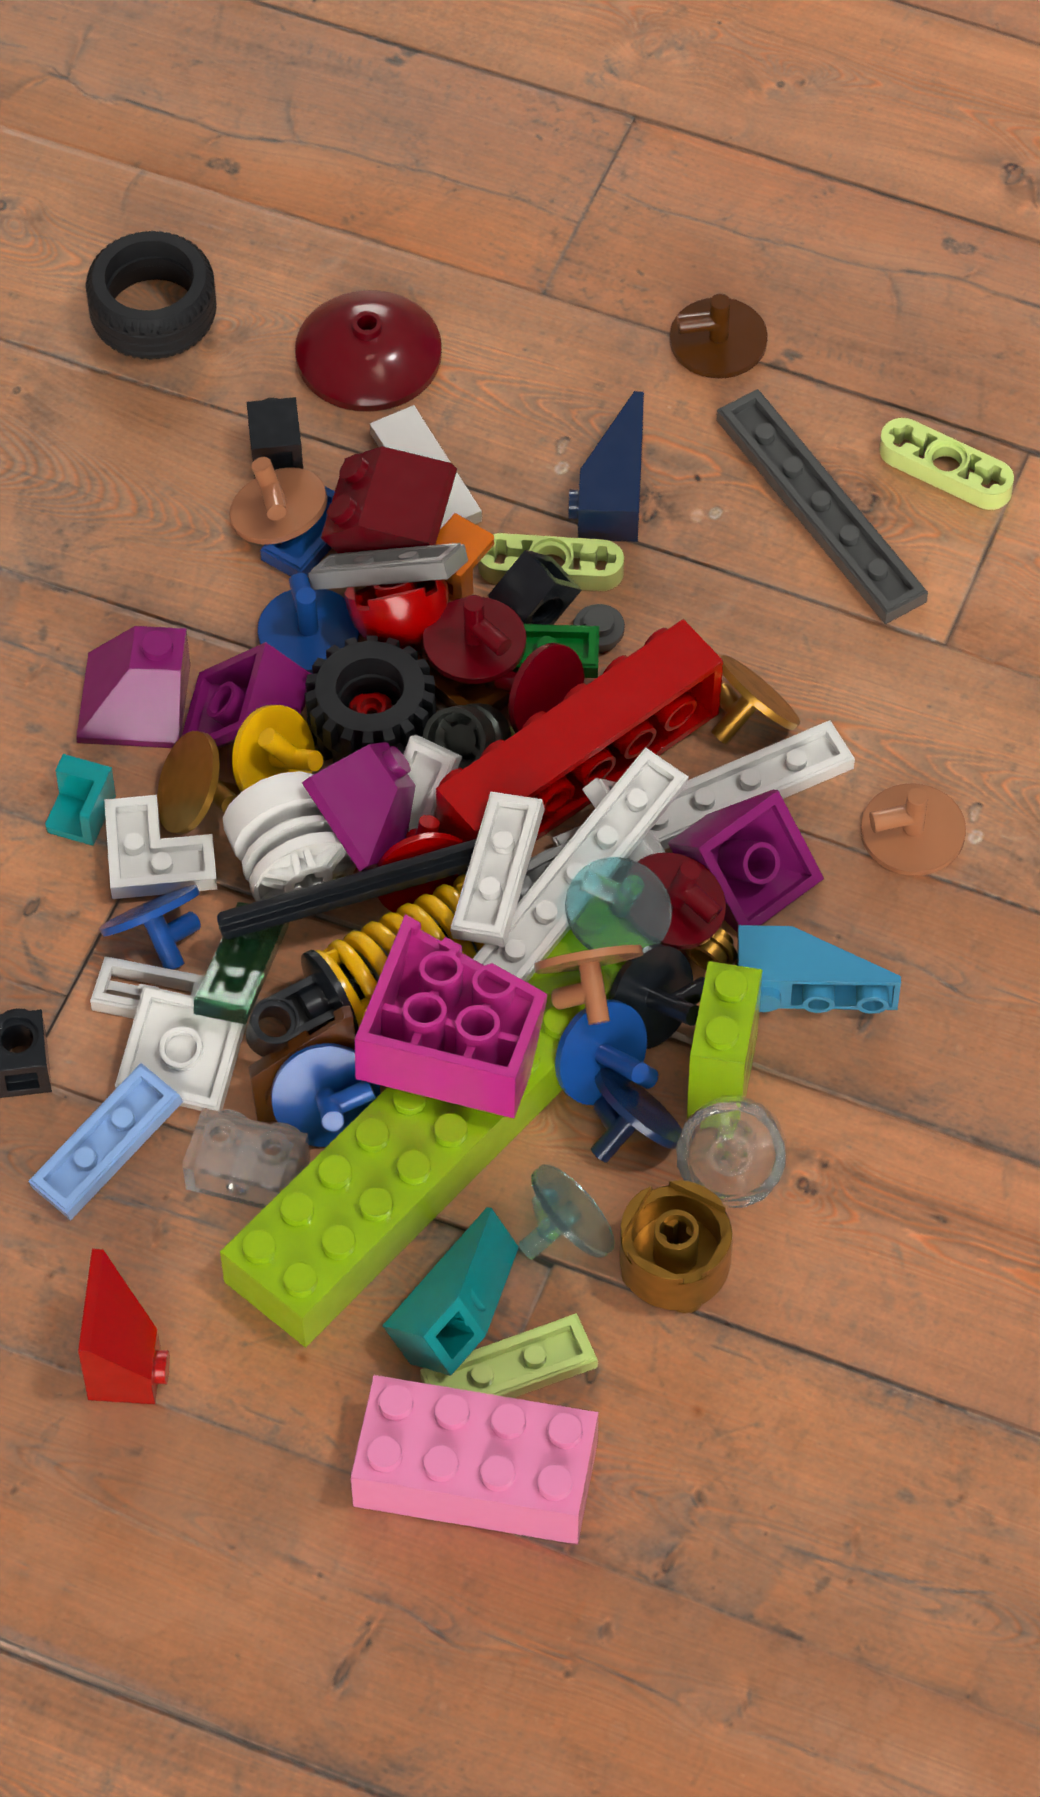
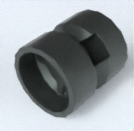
M481 703L452 706L439 710L428 720L423 731L424 739L461 755L462 759L458 768L462 769L478 760L483 751L493 742L500 739L505 741L511 737L508 721L500 710L489 704Z

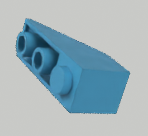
M738 925L737 966L763 969L759 1012H771L777 1009H805L813 1013H824L832 1009H846L876 1014L885 1010H898L901 988L900 975L793 926Z

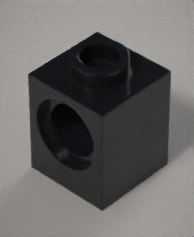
M296 397L267 398L260 401L246 402L252 463L257 458L268 457L274 470L282 468L303 469Z
M524 550L488 594V597L502 602L513 609L523 624L554 625L582 589L551 556Z
M17 1008L0 1014V1098L52 1092L47 1034L42 1009L29 1011ZM18 1046L29 1047L23 1052H10V1050Z

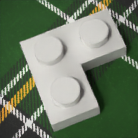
M157 795L104 800L112 899L164 895L190 885H197L199 891L217 890L213 834L161 839Z

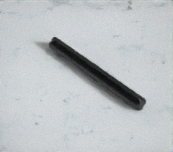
M477 839L222 911L217 915L221 935L224 939H233L467 872Z

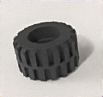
M367 636V641L357 642L356 637L345 640V647L341 649L333 645L326 650V659L317 658L312 665L313 674H308L305 683L307 724L313 736L314 746H317L324 761L333 758V764L369 744L387 742L390 747L394 746L404 754L410 736L418 735L423 737V731L428 720L436 713L434 676L430 675V666L425 659L418 660V654L411 646L401 649L399 640L388 638L385 643L379 642L378 636ZM374 692L387 695L394 705L390 709L376 714H363L349 709L350 702L356 696Z

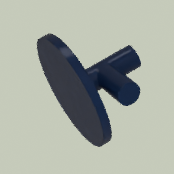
M602 1068L597 1073L595 1083L603 1097L595 1102L594 1110L606 1129L604 1134L591 1147L592 1153L598 1159L607 1163L636 1129L664 1147L670 1149L679 1148L685 1140L684 1133L674 1117L656 1098L640 1085L608 1068Z

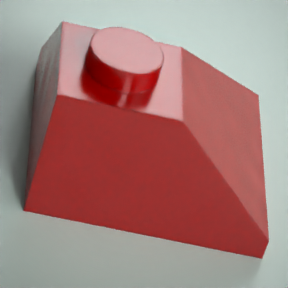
M92 1249L78 1347L88 1400L155 1405L158 1384H167L170 1353L168 1350H161L158 1329L103 1249Z

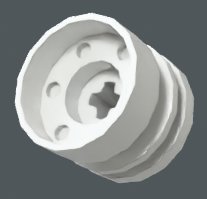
M302 771L287 772L262 779L243 790L226 809L223 816L224 831L235 856L242 861L243 874L250 883V890L256 902L353 874L356 869V865L302 784L303 781L314 774Z

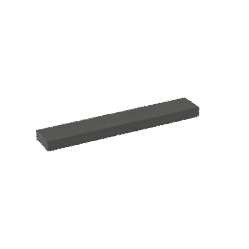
M759 389L717 409L716 421L885 625L927 603L928 591Z

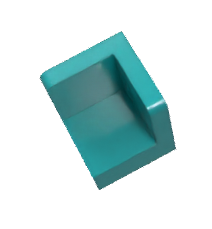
M63 754L55 770L59 795L45 823L46 830L50 834L94 846L106 819L104 800L115 799L116 797L112 767Z

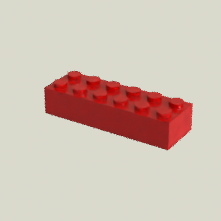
M684 619L669 629L664 627L655 631L647 639L644 646L630 656H619L607 666L602 675L589 684L581 683L572 688L566 694L563 701L548 712L540 711L531 716L516 734L505 741L500 739L490 744L478 760L464 769L456 768L449 772L436 788V813L440 821L438 833L450 834L465 842L477 839L490 792H498L543 800L545 810L536 841L591 803L582 789L595 778L618 782L645 747L659 756L719 714L723 660Z

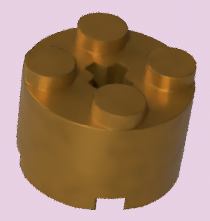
M685 1180L669 1181L668 1186L652 1189V1186L641 1190L631 1199L621 1220L620 1269L624 1284L637 1297L655 1307L676 1310L686 1314L697 1311L703 1303L713 1298L721 1290L730 1271L733 1233L730 1220L725 1212L726 1208L720 1198L702 1185Z

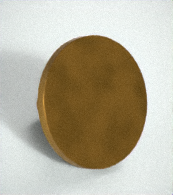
M727 655L720 657L723 660L722 674L730 684H721L720 706L726 714L711 730L712 734L719 741L727 744L757 709L779 725L790 730L796 729L800 724V719L793 708L777 691L736 659ZM733 687L742 695L741 697L738 696Z
M190 731L184 734L172 747L163 765L158 783L157 801L159 819L163 827L169 832L181 835L191 832L203 820L211 803H214L225 813L228 805L241 793L236 784L218 780L220 769L218 748L214 739L207 733Z

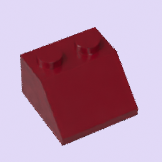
M384 446L345 458L339 471L340 476L332 502L327 510V518L321 539L337 553L436 545L457 468L449 462Z

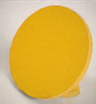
M266 705L253 711L239 728L233 745V774L241 792L262 779L280 773L302 771L312 774L313 771L320 770L323 765V756L319 751L315 750L313 736L308 724L297 711L284 705Z

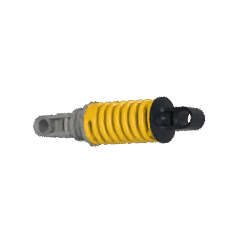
M568 842L558 847L547 849L530 858L518 903ZM467 872L458 874L452 886L442 884L434 890L433 895L423 894L415 899L414 904L406 903L399 907L396 913L388 912L380 917L378 922L371 921L364 925L361 932L354 930L345 935L343 940H334L323 951L309 950L301 955V966L305 978L261 1000L254 1007L246 1027V1040L249 1047L262 1057L269 1053L278 1052L286 1046L289 1040L306 1030L309 1035H312L335 1020L334 1011L349 1005L353 1015L356 1035L405 914L420 922L421 930L442 941L447 937L462 946V953L473 959L484 946V943L453 939L450 930ZM268 1017L276 1018L284 1024L286 1034L280 1037H270L262 1032L258 1022Z

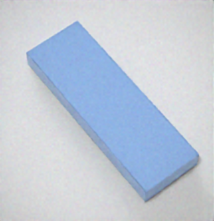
M140 1063L28 1182L36 1192L71 1221L183 1103L182 1098L176 1091Z

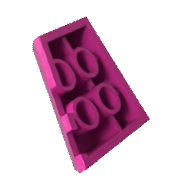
M405 914L355 1037V1077L358 1080L515 1118L531 1075L547 1002V993L493 963L483 965L462 953L461 945L447 937L442 941L422 931L420 922Z

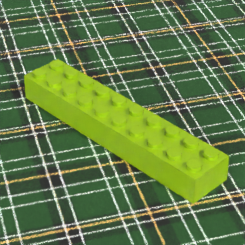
M595 898L546 959L612 946L641 945L644 948L654 943L642 937L627 920ZM626 961L601 966L606 1000L609 999L613 982ZM579 970L551 974L534 973L527 982L547 993V1002L531 1075L515 1118L387 1087L220 1251L224 1282L306 1348L562 1091L555 1071L557 1047L567 1025L585 1008V1004L558 1010L552 1003L551 994L555 988L580 983Z

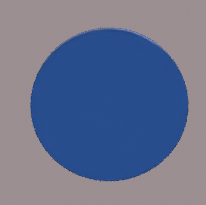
M296 573L289 578L291 590L278 595L264 608L258 622L259 644L267 642L306 671L313 674L312 665L317 658L326 659V650L333 645L340 649L345 647V640L356 637L358 642L359 632L353 625L344 597L328 589L313 590L308 575L306 573Z
M190 885L169 892L120 914L103 924L99 930L102 936L106 937L144 923L163 968L176 969L185 964L176 943L197 932L201 927L198 916L193 912H187L169 923L166 922L163 914L189 902L198 896L200 891L197 885Z
M607 1000L610 1021L601 1024L588 1025L585 1007L570 1021L560 1038L555 1057L557 1080L562 1090L579 1103L594 1106L595 1102L603 1097L595 1083V1076L602 1068H608L645 1089L652 1088L658 1081V1071L644 1063L647 1050L645 1024L634 1008L621 1001Z
M333 1043L316 1044L301 1049L282 1064L272 1083L271 1104L277 1122L289 1136L306 1145L327 1147L380 1095V1085L356 1079L354 1049Z

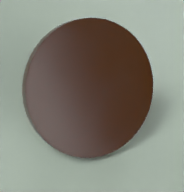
M715 294L712 298L693 302L678 313L670 330V346L676 359L689 371L708 378H730L751 370L759 363L766 351L768 335L763 319L753 308L743 302L730 299L725 294Z

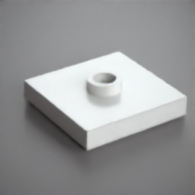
M144 985L115 1088L142 1063L180 1095L183 1100L180 1106L221 1116L248 1021V1009Z

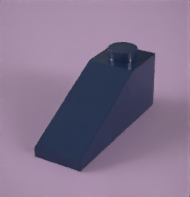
M633 392L581 467L579 489H569L568 519L578 520V538L638 542L644 392Z

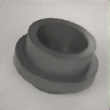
M604 604L587 606L579 611L574 619V625L599 626V653L612 650L623 638L625 630L624 619L620 612L611 606Z

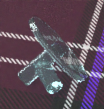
M608 857L593 861L577 873L566 894L565 912L568 924L576 938L589 950L622 945H641L644 948L649 945L660 944L669 930L672 918L669 894L655 873L636 861L620 857Z
M540 1165L531 1175V1183L535 1193L532 1205L538 1227L519 1242L522 1252L528 1258L534 1259L563 1234L575 1246L587 1254L598 1258L607 1256L614 1249L615 1240L611 1227L601 1209L592 1197L568 1174L552 1165Z

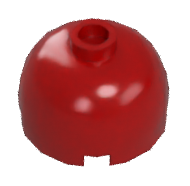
M446 579L369 585L356 593L354 587H347L344 593L348 613L353 625L366 641L367 636H378V641L385 643L388 638L399 640L401 649L411 646L416 651L424 648V630L438 621L447 603H449Z

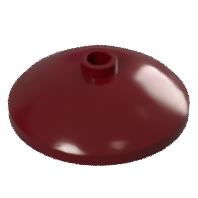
M363 290L339 295L317 307L306 318L298 332L295 356L301 378L318 397L332 405L347 410L371 412L395 408L420 395L431 384L439 370L442 358V344L437 325L421 306L398 294L377 290Z

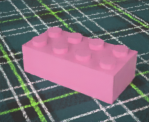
M374 1375L351 1474L353 1507L578 1545L598 1443L599 1412Z

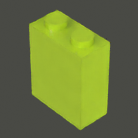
M708 961L690 1052L687 1120L736 1128L741 1127L758 1036L763 969Z

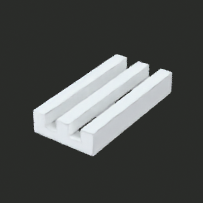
M105 956L90 1003L92 1011L134 1019L143 986L146 984H139L137 986L110 980L111 976L191 992L190 996L203 998L207 994L209 988L208 976Z

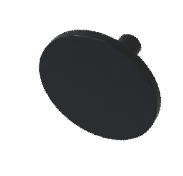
M664 944L646 946L642 948V956L627 960L619 970L609 994L610 1000L621 1001L639 1013L646 1027L647 1049L654 1048L669 1039L680 1027L681 1023L689 1026L696 1025L699 1006L696 1004L701 1001L705 977L693 980L692 969L685 955L679 950Z

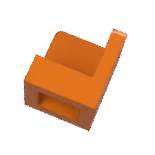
M456 513L440 529L436 545L465 544L468 562L450 578L446 579L449 599L451 601L473 594V568L494 545V535Z

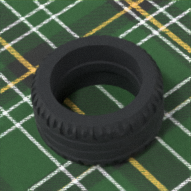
M143 231L122 236L120 239L108 244L106 248H103L96 255L87 274L86 294L91 323L98 336L106 345L110 346L113 350H117L119 353H124L126 356L138 357L140 359H160L183 353L184 350H189L191 346H195L197 342H200L213 323L217 303L214 274L210 262L197 245L192 244L190 240H186L184 237H179L177 234L165 233L163 231ZM147 280L173 282L188 291L176 303L157 310H137L115 300L129 286Z

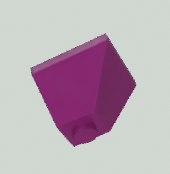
M134 626L88 652L76 735L77 743L172 748L182 734L191 664L186 628Z
M267 642L199 672L182 736L190 731L204 732L214 739L217 748H221L234 743L238 730L244 720L253 711L262 706L284 705L300 714L306 705L305 683L308 674L311 673Z
M387 742L369 744L302 782L359 871L376 868L379 860L387 850L401 840L406 839L409 829L416 785L408 775L411 768L405 756L396 747H390Z
M774 789L711 812L668 842L673 853L685 855L698 861L716 877L722 887L726 901L724 920L737 933L738 925H762L824 879L780 792Z

